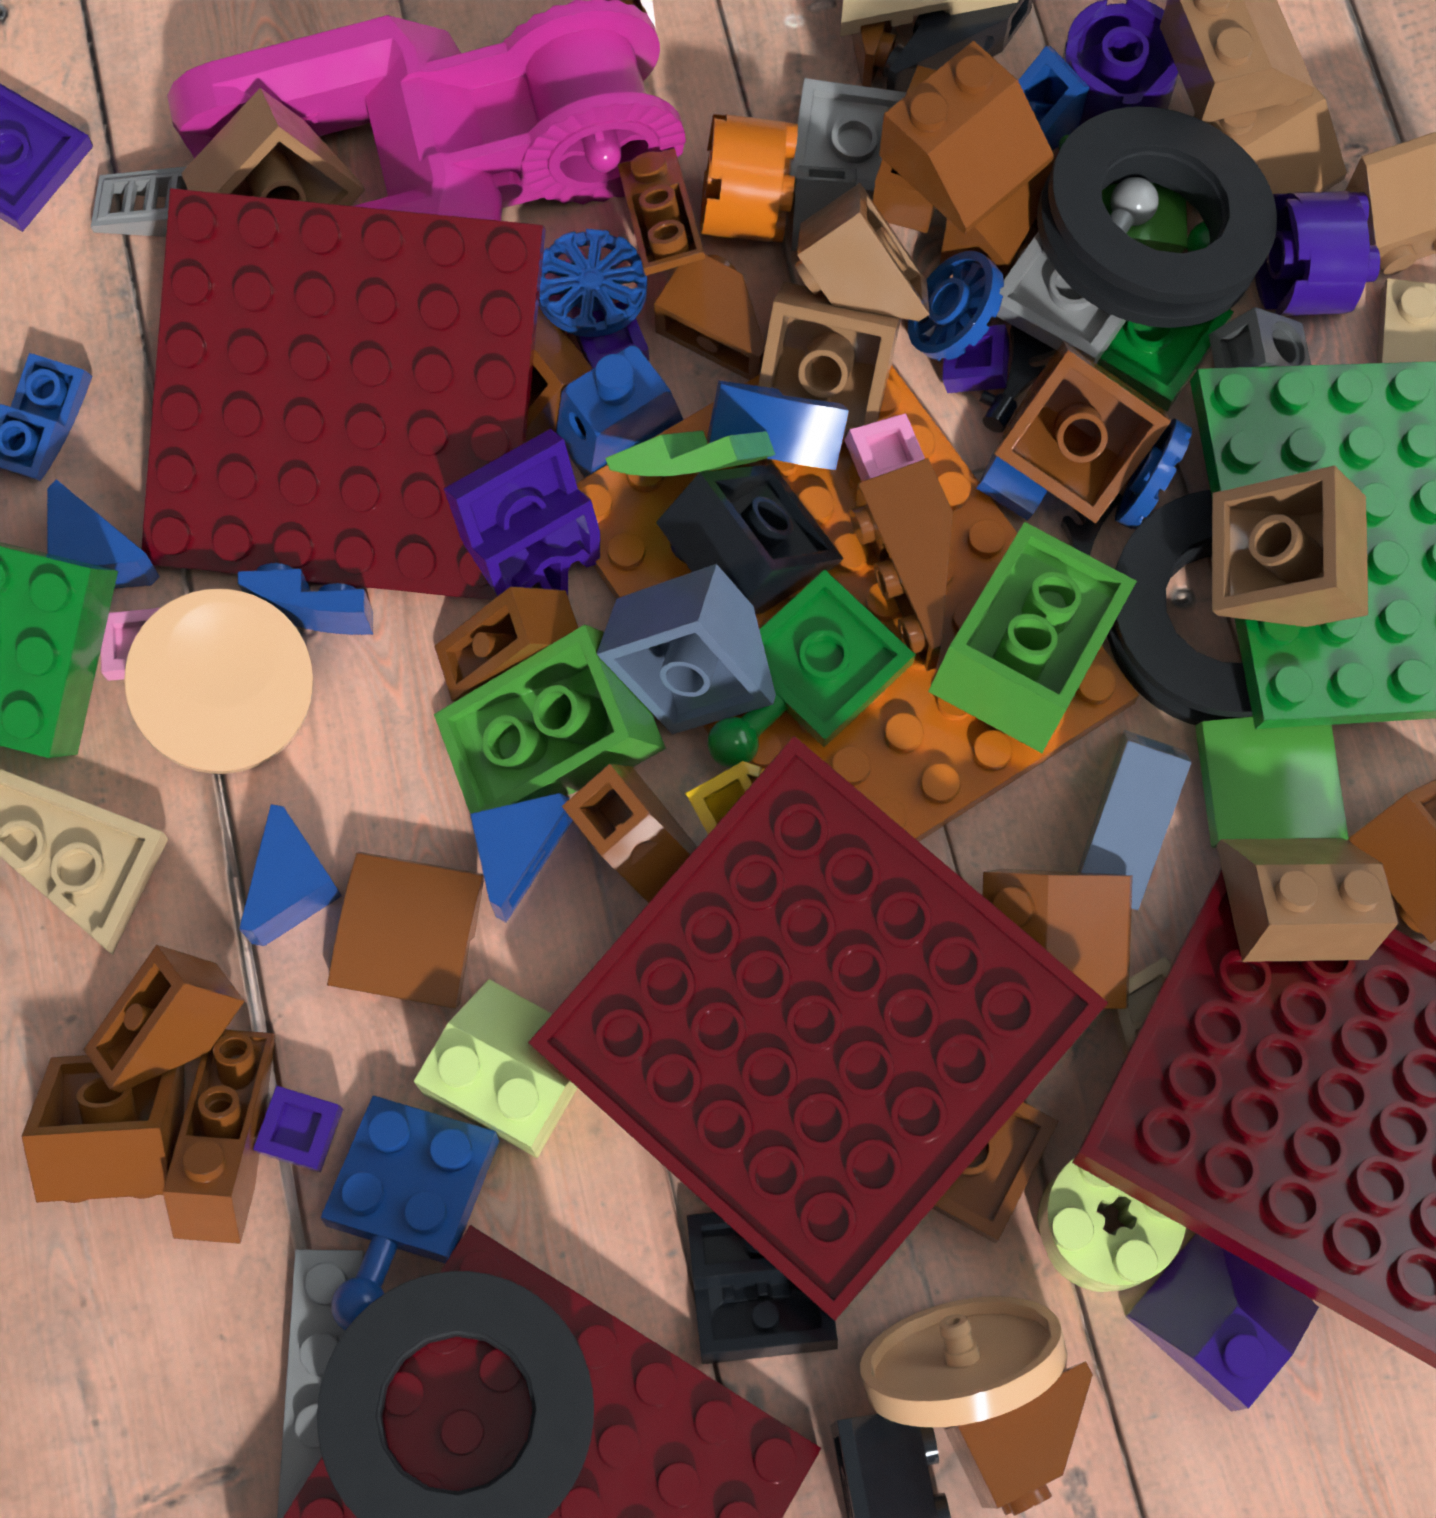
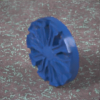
M586 229V232L576 233L574 231L563 234L554 241L553 245L545 248L543 253L539 295L541 311L555 326L574 335L599 337L625 328L638 316L647 296L648 280L637 250L626 239L620 236L617 238L609 235L607 230ZM590 246L588 259H585L578 247ZM603 247L612 250L603 260L600 261L601 250ZM564 253L572 264L558 259V257ZM623 261H628L631 265L628 267L616 268ZM548 273H552L561 278L546 279L545 276ZM634 282L637 284V287L631 289L621 284ZM566 293L559 301H549V297L552 295ZM615 299L628 305V308L625 310L619 309L612 300ZM576 306L581 309V312L575 319L567 316V313ZM601 310L605 320L596 323L593 311Z
M977 251L958 253L940 264L926 279L930 315L921 321L908 319V335L912 345L929 358L938 361L942 358L950 360L965 353L966 346L969 344L975 346L990 328L986 324L991 317L995 318L1000 310L1003 295L1000 294V289L1004 287L1003 273L997 268L996 263Z
M1175 418L1171 420L1170 424L1131 475L1122 495V500L1117 507L1115 521L1130 529H1136L1142 523L1143 518L1150 514L1159 501L1158 494L1160 489L1163 491L1167 489L1177 471V468L1174 466L1184 457L1190 442L1188 440L1192 435V428Z

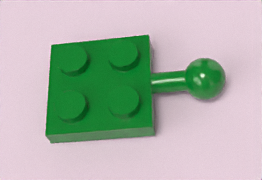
M1204 221L1197 224L1191 230L1187 239L1188 252L1204 249L1210 245L1209 230ZM1229 309L1220 316L1204 323L1176 328L1146 326L1126 320L1097 364L1168 412L1211 350L1209 334L1230 322L1234 311Z
M824 569L759 629L776 693L773 705L747 712L741 718L728 717L717 722L708 735L707 746L709 753L715 762L726 768H731L742 761L750 763L758 751V737L785 712L795 719L818 743L825 747L914 663L916 654Z

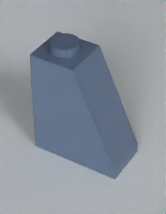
M1127 730L1123 731L1077 871L1081 873L1133 875L1132 909L1137 911L1142 902L1191 765V760L1185 750Z

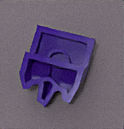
M552 429L547 430L444 488L460 538L497 596L509 587L531 588L535 584L538 589L566 590L568 595V570L571 564L580 561L587 568L597 565L596 561L600 559V529L592 501L578 489L564 439Z

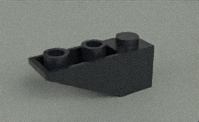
M1019 0L1017 3L950 15L944 10L919 14L913 28L912 38L906 46L898 44L886 61L883 70V76L888 78L886 90L907 92L918 65L938 70L973 40L992 57L1003 52L1031 12L1033 0Z

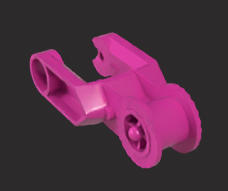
M574 0L567 5H554L546 12L534 14L526 23L518 25L513 33L505 38L502 43L464 53L460 52L453 38L446 30L386 15L204 63L187 70L176 79L167 94L173 127L192 153L194 159L257 90L261 88L302 118L318 136L371 123L388 197L354 205L355 207L501 221L502 208L540 198H546L547 200L555 199L564 204L576 202L584 205L591 201L605 202L613 197H625L618 168L619 163L633 160L645 152H662L675 148L678 158L682 155L686 142L685 131L678 111L667 101L646 94L643 81L653 71L660 54V42L655 25L647 13L642 12L635 5H627L619 0Z

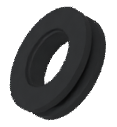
M1137 106L1110 110L1099 114L1081 124L1068 136L1054 161L1052 170L1041 191L1037 209V224L1042 245L1050 262L1065 282L1088 302L1111 315L1133 323L1154 327L1176 328L1192 326L1214 319L1228 311L1243 297L1270 253L1277 231V212L1273 193L1261 169L1251 156L1232 138L1214 126L1193 116L1164 108ZM1140 177L1179 193L1200 213L1209 230L1210 245L1204 249L1187 253L1158 251L1133 240L1113 222L1102 201V190L1111 184L1120 183L1124 179Z
M1210 490L1191 493L1163 505L1147 517L1131 535L1122 551L1115 570L1137 582L1107 635L1117 665L1135 690L1159 710L1192 725H1197L1203 721L1253 717L1243 663L1221 662L1196 652L1176 633L1167 613L1166 588L1169 580L1186 564L1205 557H1212L1213 502Z
M472 1271L440 1272L418 1277L386 1292L364 1309L346 1329L327 1363L321 1382L317 1409L318 1439L327 1473L339 1496L357 1518H548L568 1495L580 1474L590 1446L594 1424V1398L589 1369L580 1346L565 1322L547 1303L526 1288L504 1278ZM453 1337L485 1341L509 1356L526 1380L532 1406L528 1438L512 1465L487 1484L460 1491L429 1487L404 1471L388 1447L382 1418L388 1386L403 1362L427 1344Z

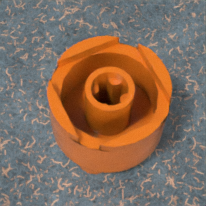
M713 114L707 151H709L707 169L704 170L700 214L701 234L769 243L772 241H783L786 212L790 213L793 202L795 176L789 175L790 160H794L798 124L737 115Z

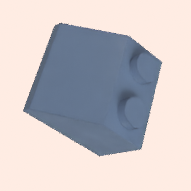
M717 564L616 599L597 655L671 734L773 705L776 693L754 606Z

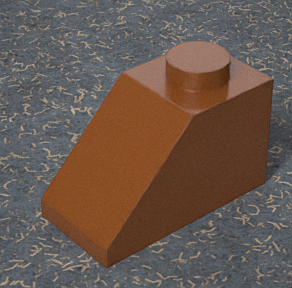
M713 254L705 255L706 259L677 267L654 303L656 333L749 381L760 375L765 344L743 274L738 272L728 260Z
M509 587L437 643L434 647L452 701L459 700L578 629L579 627L566 590Z
M156 944L83 1050L109 1090L121 1093L208 1054L245 1001L217 963Z

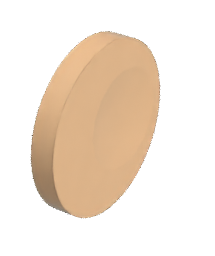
M205 589L191 592L161 607L144 623L137 633L128 653L125 666L124 683L127 703L135 723L146 740L163 756L174 763L204 773L227 774L245 771L275 757L288 746L301 729L307 717L312 699L313 674L311 660L305 642L296 627L280 610L267 601L252 594L232 589Z
M976 1297L937 1305L895 1323L877 1336L867 1347L861 1358L860 1373L868 1402L882 1417L909 1426L950 1427L990 1419L1032 1401L1051 1387L1060 1377L1066 1366L1068 1354L1059 1319L1047 1307L1031 1300L1015 1297Z

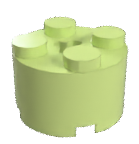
M1074 1159L1050 1181L1042 1195L1038 1208L1037 1221L1039 1233L1047 1256L1054 1268L1072 1283L1097 1292L1125 1290L1139 1285L1160 1273L1171 1263L1179 1251L1186 1227L1072 1163ZM1109 1205L1119 1211L1117 1219L1124 1224V1227L1118 1228L1111 1234L1103 1230L1106 1218L1097 1212V1210L1103 1211Z

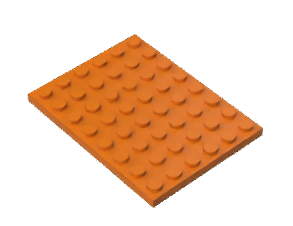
M891 365L878 421L906 413L925 459L929 458L953 511L942 643L936 668L926 671L919 653H916L914 663L825 747L818 743L787 712L783 713L758 737V751L750 763L766 769L792 737L795 736L917 841H921L1134 705L1139 695L1101 646L1044 751L1040 753L928 692L949 646L1016 537L1017 532L992 498L977 489L979 483L977 478ZM760 375L745 384L758 386ZM714 402L657 436L704 431L707 439ZM845 439L842 440L836 470L799 465L768 458L745 465L724 468L733 469L773 464L844 558L828 573L903 642L898 627V619L903 618L894 597L885 599L882 595L874 574V564L878 563L870 543L862 545L859 542L851 523L850 509L855 508L858 483L862 481L846 446ZM608 465L576 483L578 489L591 499L600 529V559L596 561L597 565H594V568L616 599L692 572L687 564L679 560L672 552L670 541L656 522L699 472L676 476H640L611 471ZM805 587L764 613L756 614L759 629ZM743 713V714H740V715H736V716H733V717L741 718V717L744 716L746 713ZM719 721L703 725V727L709 734L712 727Z

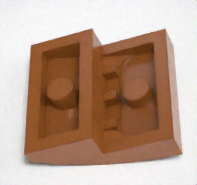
M357 852L341 910L327 986L454 1009L458 1007L461 1000L469 945L476 932L484 874Z

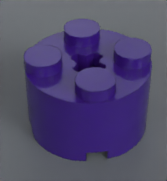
M1101 0L1086 7L1074 19L1068 31L1062 58L1089 86L1080 125L1099 114L1120 108L1138 106L1168 109L1179 72L1160 29L1164 13L1162 8L1147 0H1126V4L1107 5L1108 0Z
M1350 191L1273 194L1277 212V231L1270 253L1255 275L1258 295L1264 308L1276 309L1274 313L1281 316L1345 314L1352 312L1361 298L1365 283L1374 282L1380 271L1379 249L1376 245H1370L1367 224L1369 201L1367 195L1364 192Z

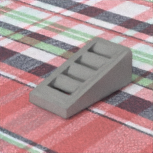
M187 166L99 175L91 222L93 232L166 237L170 188L188 190L181 175ZM113 194L124 195L121 212L110 213ZM136 195L145 196L143 210L134 211ZM158 197H166L164 208L156 209Z

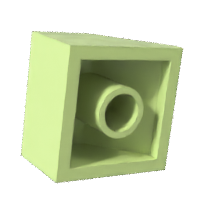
M490 979L448 1022L413 1081L424 1096L482 1128L496 1131L498 1137L536 1158L539 1157L577 1090V1087L528 1043L550 1018L552 1013Z

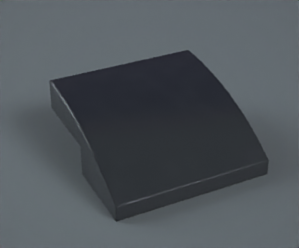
M715 1212L687 1215L702 1364L838 1349L836 1322Z

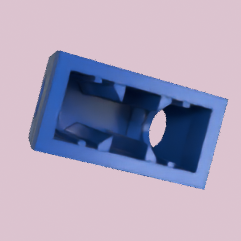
M633 345L617 354L604 356L599 360L595 368L569 383L563 389L556 433L564 439L569 458L584 478L607 465L606 457L650 440L684 419L666 383L640 349Z

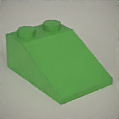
M1024 522L949 646L928 692L1042 753L1137 581Z
M584 624L434 714L470 814L557 793L566 796L582 789L609 764L634 767L666 749L650 710L597 655L604 635L603 631Z

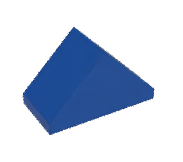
M1045 46L1018 81L1053 151L1059 147V140L1064 135H1070L1079 127L1089 86L1051 46Z
M57 479L47 488L48 554L117 570L115 588L152 586L160 577L143 550Z
M561 793L470 814L489 901L495 917L507 923L573 821L562 807L570 798Z
M273 804L270 805L239 928L251 944L266 946L342 897L284 806Z

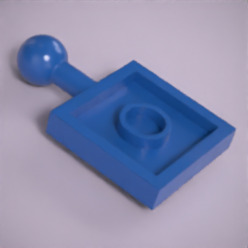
M374 1095L372 1096L320 1217L326 1227L371 1240L356 1277L343 1282L336 1289L332 1297L331 1313L340 1328L346 1331L364 1309L385 1294L381 1287L397 1249L442 1263L447 1262L462 1238L500 1141L496 1131Z

